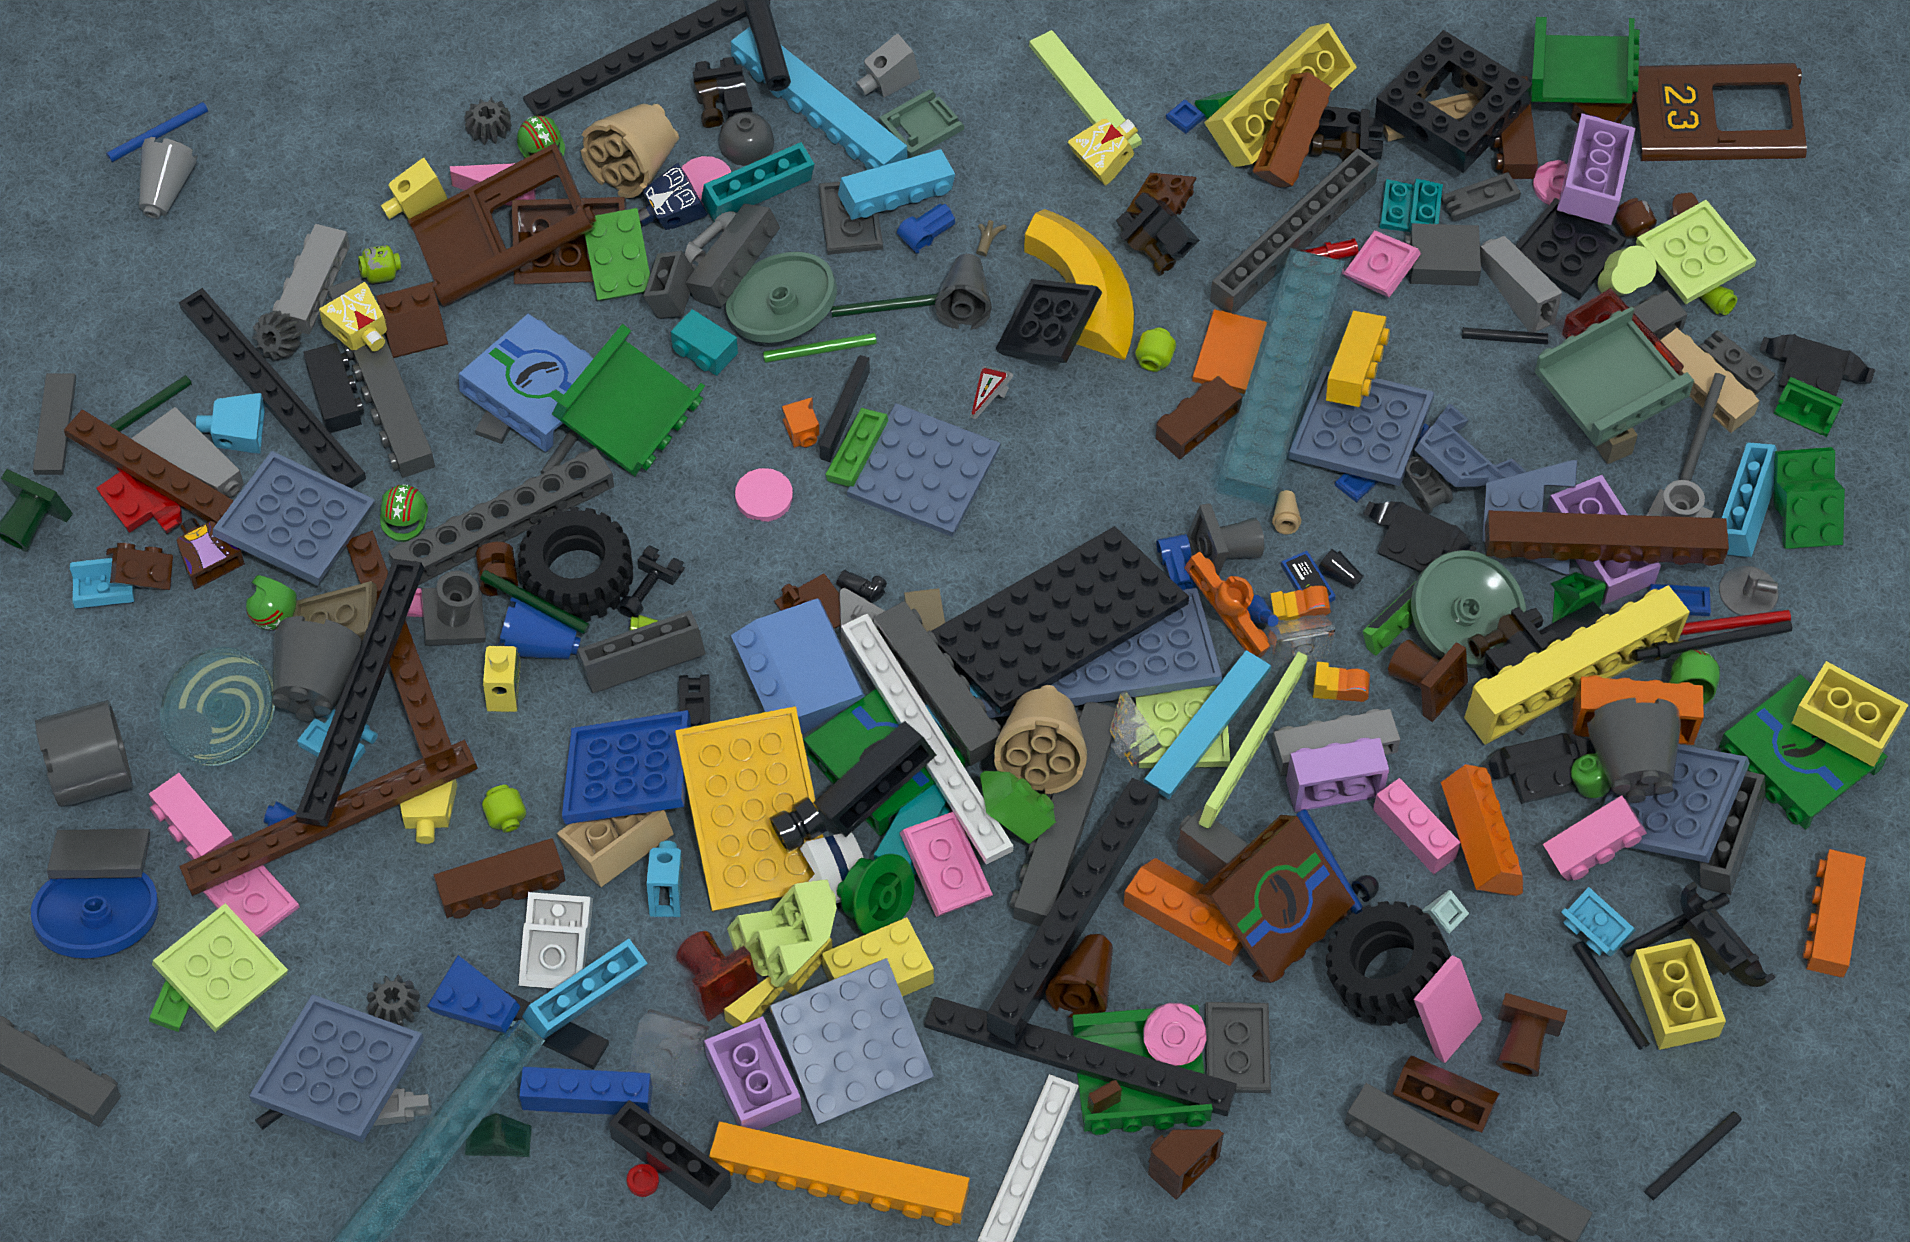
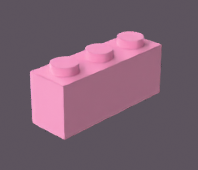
M180 773L149 793L153 804L149 807L152 814L159 822L165 820L170 825L167 830L177 843L183 841L188 846L185 848V851L191 860L235 842L232 833Z
M1400 778L1376 794L1373 810L1433 875L1457 858L1460 841Z
M1621 795L1548 840L1543 845L1560 874L1567 881L1571 879L1578 880L1587 875L1588 869L1596 864H1604L1612 860L1617 851L1624 847L1630 848L1638 844L1642 836L1647 834L1629 803Z

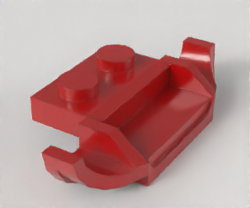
M118 467L116 468L119 473L96 487L99 494L129 533L152 517L155 518L166 534L182 522L181 505Z

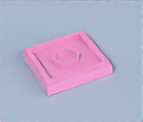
M1374 230L1343 275L1354 283L1390 298L1421 253L1416 247Z

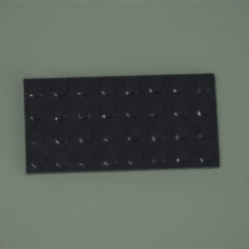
M1114 526L932 630V633L938 641V648L943 654L947 653L951 657L954 668L1001 715L1013 708L1016 701L1023 694L1031 690L1040 689L1045 685H1052L1189 604V596Z

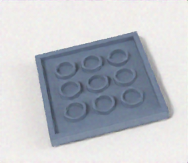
M1324 366L1289 450V459L1401 486L1406 466L1413 455L1432 406L1434 392L1375 378L1370 379L1372 383L1369 396L1363 397L1360 407L1326 401L1328 376L1332 367Z
M895 403L888 416V422L854 487L850 486L847 490V496L953 537L993 463L1001 443Z
M271 451L215 525L213 536L318 586L374 508L375 499Z
M1678 744L1673 791L1667 794L1646 796V799L1639 803L1628 802L1647 834L1642 836L1638 844L1630 848L1709 863L1749 767L1748 757ZM1611 789L1607 794L1603 806L1607 805L1608 803L1620 797L1621 795L1616 794Z
M887 958L769 1005L816 1125L934 1077Z
M312 994L249 1097L252 1103L363 1143L423 1043V1035L420 1032Z

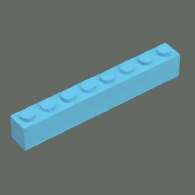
M748 27L731 41V57L735 58L737 65L741 64V66L749 70L755 81L759 83L762 81L766 84L752 31ZM781 45L791 83L784 90L771 91L775 97L785 99L795 113L801 112L807 117L812 127L822 129L832 143L842 145L847 154L854 160L858 158L865 164L867 170L907 159L906 144Z

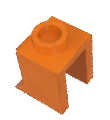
M813 397L782 406L785 416L783 423L793 447H810L814 445L820 433L819 423L813 411Z

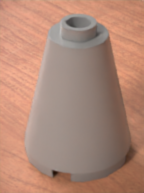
M155 137L145 139L142 145L139 208L143 210V214L147 217L158 219L160 215L165 216L196 165L198 156L197 154L192 156L193 150L182 143L166 138L163 139L162 143L154 142Z

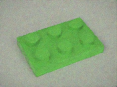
M633 208L596 215L597 221L593 223L595 229L585 233L597 301L644 294L650 277L638 209Z

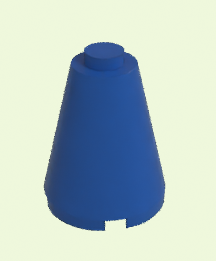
M511 597L499 644L505 643L504 646L517 647L519 657L569 659L570 654H577L581 638L576 637L577 630L519 599Z

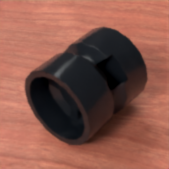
M808 797L793 804L792 812L780 811L769 818L774 831L788 853L804 844L805 837L813 840L827 832L822 818Z

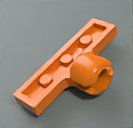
M1201 552L1193 555L1184 569L1244 650L1259 658L1262 657L1270 645L1266 634L1255 626L1247 610L1254 597L1251 584L1239 576H1230L1226 581H1222L1217 575L1215 566L1210 559L1205 558Z

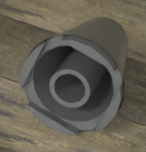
M962 254L955 259L936 297V315L946 326L959 329L958 324L972 325L970 329L972 330L984 325L990 318L992 307L982 262L973 254Z

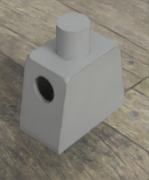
M899 34L893 36L865 59L864 65L867 75L858 80L856 86L864 96L877 89L884 98L920 79L914 52Z

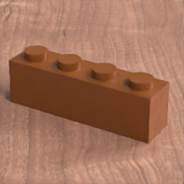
M1309 72L1291 75L1253 169L1254 174L1276 187H1291L1294 185L1299 177L1302 162L1309 152V145L1313 135L1319 127V120L1323 110L1328 105L1332 87Z

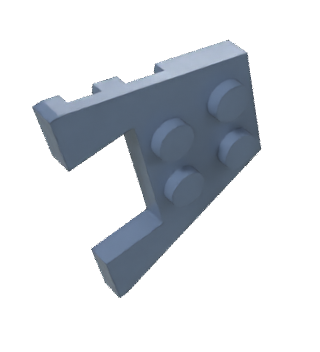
M1452 404L1446 406L1443 413L1439 415L1436 422L1429 428L1415 448V451L1423 457L1427 464L1432 465L1443 475L1447 482L1455 487L1486 486L1487 482L1527 472L1512 458L1493 465L1456 431L1462 429L1467 424L1468 419Z
M1571 460L1487 482L1482 541L1485 542V522L1488 510L1543 512L1545 486L1576 488L1578 461ZM1554 558L1530 560L1564 575H1569L1571 559L1564 561Z

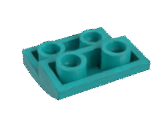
M1417 178L1413 185L1386 179L1383 189L1379 228L1410 232L1412 223L1439 224L1443 184Z

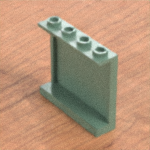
M1633 307L1623 312H1615L1606 321L1600 324H1592L1585 332L1577 336L1568 337L1559 346L1553 349L1547 348L1538 356L1535 374L1596 447L1689 397L1694 383V379L1688 372L1679 376L1632 321Z

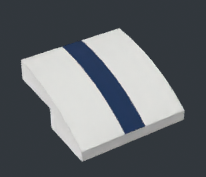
M852 832L846 838L842 834L806 841L800 848L814 872L809 882L828 879L830 889L835 893L836 903L841 902V898L837 895L838 885L845 880L848 872L856 864L857 860L864 858Z

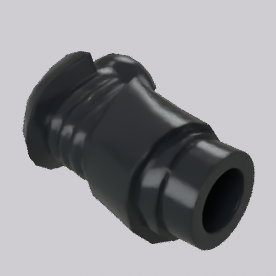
M843 570L836 581V585L841 587V589L846 588L873 603L885 594L884 588L887 586V582L878 575L874 576L870 582L868 579Z

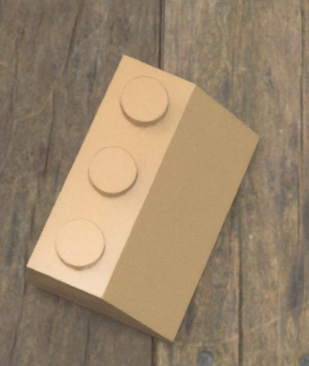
M664 810L572 823L557 833L559 839L583 872L600 887L648 854L650 849L656 848L660 842L667 840L674 834Z

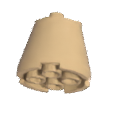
M640 104L591 124L582 133L584 148L580 151L587 169L600 185L606 182L619 190L618 196L633 198L642 193L652 182L674 148L675 143L679 140V135L673 129L670 121L665 116L664 109L660 105Z
M1045 685L1040 689L1031 690L1023 694L1016 701L1010 716L996 740L994 762L997 771L1010 772L1019 779L1023 778L1031 785L1032 789L1045 790V794L1064 791L1080 780L1086 765L1087 748L1074 705L1067 696L1058 692L1054 686Z

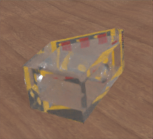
M1126 690L1122 692L1109 731L1115 740L1111 746L1120 760L1126 757L1130 765L1134 766L1162 748V745Z

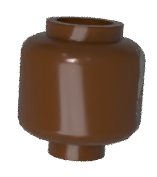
M1633 198L1618 207L1619 211L1616 213L1615 220L1625 238H1636L1637 240V237L1656 226L1657 219L1648 202Z

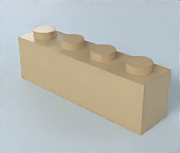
M1676 328L1654 345L1679 376L1688 372L1694 379L1690 397L1702 408L1704 407L1714 374L1720 373L1726 376L1713 418L1730 433L1755 415L1760 401L1756 398V395L1740 384L1731 372L1724 370L1715 362L1709 353H1705L1699 348L1690 336L1685 335Z

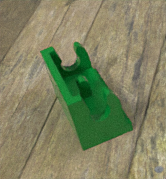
M1790 377L1778 400L1779 403L1774 414L1827 437L1844 400Z

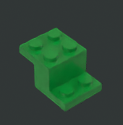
M1832 447L1775 451L1773 503L1775 509L1783 517L1782 542L1784 548L1843 545L1845 489L1835 479V450Z

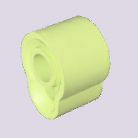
M1637 245L1615 251L1607 258L1604 270L1598 277L1600 292L1606 297L1615 298L1630 294L1637 288L1646 286L1653 280L1656 273L1655 258L1645 247Z

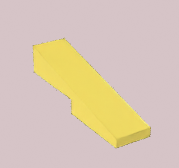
M829 938L783 987H775L771 984V978L767 977L724 1009L725 1021L733 1027H738L760 1018L784 989L794 996L822 964V953L833 949L832 939Z

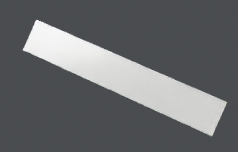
M1049 1074L978 1242L1014 1241L1079 1085Z

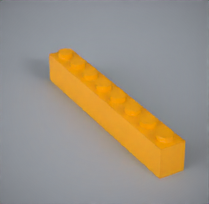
M720 1121L709 1158L729 1171L730 1176L733 1173L746 1175V1179L755 1183H763L765 1180L777 1182V1185L785 1190H795L796 1187L808 1189V1192L816 1197H826L827 1194L839 1196V1199L847 1204H858V1201L870 1203L872 1208L887 1212L892 1208L902 1211L903 1215L909 1218L919 1219L923 1215L934 1218L936 1223L944 1226H951L953 1223L961 1224L969 1192V1177Z

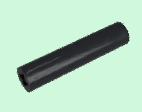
M743 0L767 88L771 91L784 90L790 85L791 79L769 1Z

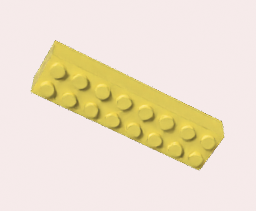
M1669 585L1660 590L1653 589L1643 599L1635 603L1633 601L1626 603L1618 612L1612 615H1603L1590 627H1580L1569 638L1563 641L1558 639L1552 642L1546 650L1538 654L1536 652L1529 654L1521 663L1515 666L1508 665L1504 667L1498 675L1489 680L1488 678H1483L1473 686L1464 718L1486 745L1574 698L1581 676L1597 675L1610 679L1641 662L1633 660V650L1651 647L1653 643L1667 641L1668 643L1677 642L1690 611Z

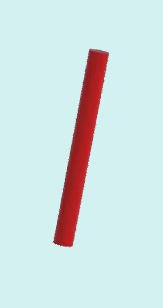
M1789 610L1689 622L1685 623L1681 635L1758 626L1786 620L1791 621V613Z

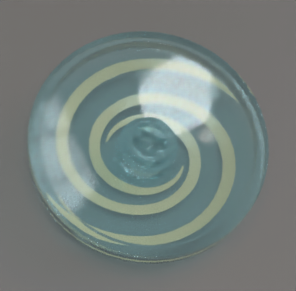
M213 648L193 656L174 673L162 696L160 723L167 742L180 755L201 765H222L241 758L261 741L272 722L275 706L272 704L273 680L261 662L247 652L236 648Z

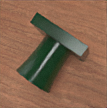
M5 470L1 480L16 497V500L0 520V539L13 547L28 552L33 537L46 513L66 523L73 513L56 491L11 470Z

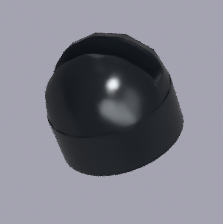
M1363 875L1352 882V889L1358 896L1362 887L1367 892V896L1360 898L1364 902H1368L1376 896L1379 890V883L1373 876Z

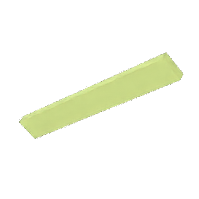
M1298 651L1205 804L1199 825L1211 828L1301 678L1308 660L1307 655Z

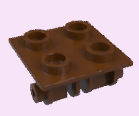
M1150 173L1126 211L1139 215L1142 211L1135 205V200L1142 193H1148L1156 200L1165 202L1176 215H1180L1186 207V202L1194 194L1193 184L1197 178L1193 176Z
M824 573L798 588L791 584H786L781 589L782 597L774 600V603L782 611L818 598L821 600L833 628L835 629L840 626L839 592Z

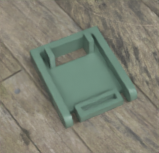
M932 89L923 92L879 117V124L907 145L908 158L919 156L964 130L962 122L958 121V117L939 96L936 97ZM901 126L910 136L906 141L895 128Z

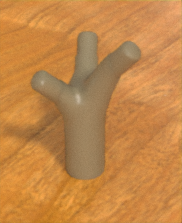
M988 220L986 228L983 224H979L981 240L976 254L986 257L992 240L999 232L1006 229V225L1003 224L993 229L994 222L992 220Z

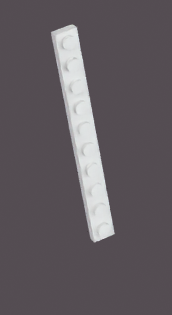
M865 614L842 625L841 632L898 724L900 725L906 721L925 738L937 754L925 767L985 864L987 865L1013 852V844L999 822L986 813L983 796L869 615Z

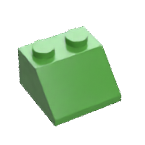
M983 771L980 774L986 813L1028 844L1032 843L1056 823L1052 800L1047 795L1039 794L1032 789L1025 779H1019L1010 772Z

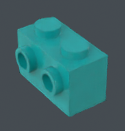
M693 309L671 331L672 348L678 355L686 356L694 361L703 371H710L716 376L738 354L737 337Z

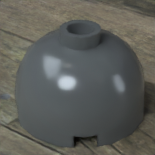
M740 112L729 117L721 127L719 146L722 155L726 156L732 163L747 166L772 153L774 136L770 124L762 116L754 112Z

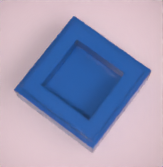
M1185 99L1166 114V119L1185 134L1205 118L1204 113Z

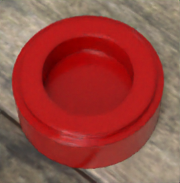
M648 1164L634 1166L627 1174L628 1189L638 1197L652 1195L659 1186L658 1172Z

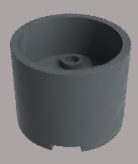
M109 700L35 720L40 750L43 752L48 779L58 806H69L133 788L124 743Z

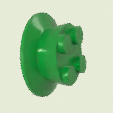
M893 853L881 855L875 860L860 858L848 872L845 880L840 882L837 888V895L841 898L843 910L849 918L856 921L859 930L864 935L902 920L909 911L915 888L912 868L905 858Z

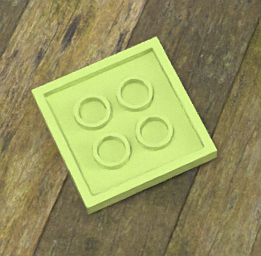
M1707 200L1637 237L1636 241L1638 246L1645 247L1652 253L1655 258L1656 269L1685 304L1751 269L1756 264L1754 256Z
M1218 685L1135 697L1139 768H1153ZM1228 725L1195 767H1228L1230 765Z
M226 903L155 958L152 963L157 971L214 1032H217L286 976L288 969Z

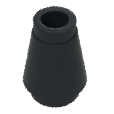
M1334 549L1328 552L1318 567L1323 571V575L1347 587L1349 586L1351 589H1354L1364 576L1341 551L1336 552Z

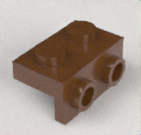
M117 543V547L109 548L106 551V555L112 556L110 583L157 590H170L173 555L162 553L163 549L158 547H145L143 551L136 550L135 544Z

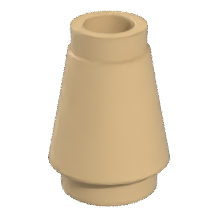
M1288 490L1281 491L1278 494L1272 519L1275 529L1281 534L1295 533L1301 525V517L1295 494Z

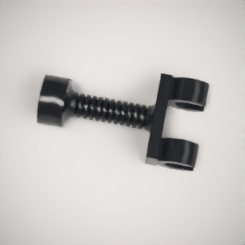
M651 545L647 546L642 556L638 559V569L648 574L632 597H623L617 606L618 611L630 619L631 617H638L644 609L641 603L656 581L661 579L674 585L685 569L682 566L684 564L683 561L673 558L668 567L665 568L655 563L660 556L657 554L659 549Z

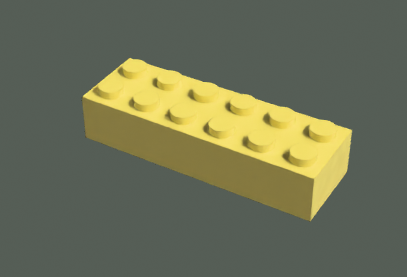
M1329 23L1311 26L1204 123L1231 165L1239 167L1253 164L1259 157L1292 74L1309 72L1332 87L1333 90L1357 67Z

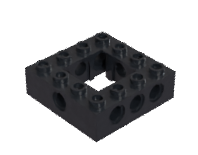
M1443 30L1376 98L1375 119L1464 173L1530 105L1532 83ZM1450 73H1452L1451 81L1459 89L1461 87L1477 96L1480 101L1461 121H1458L1425 100L1434 90L1437 91L1440 88V84Z

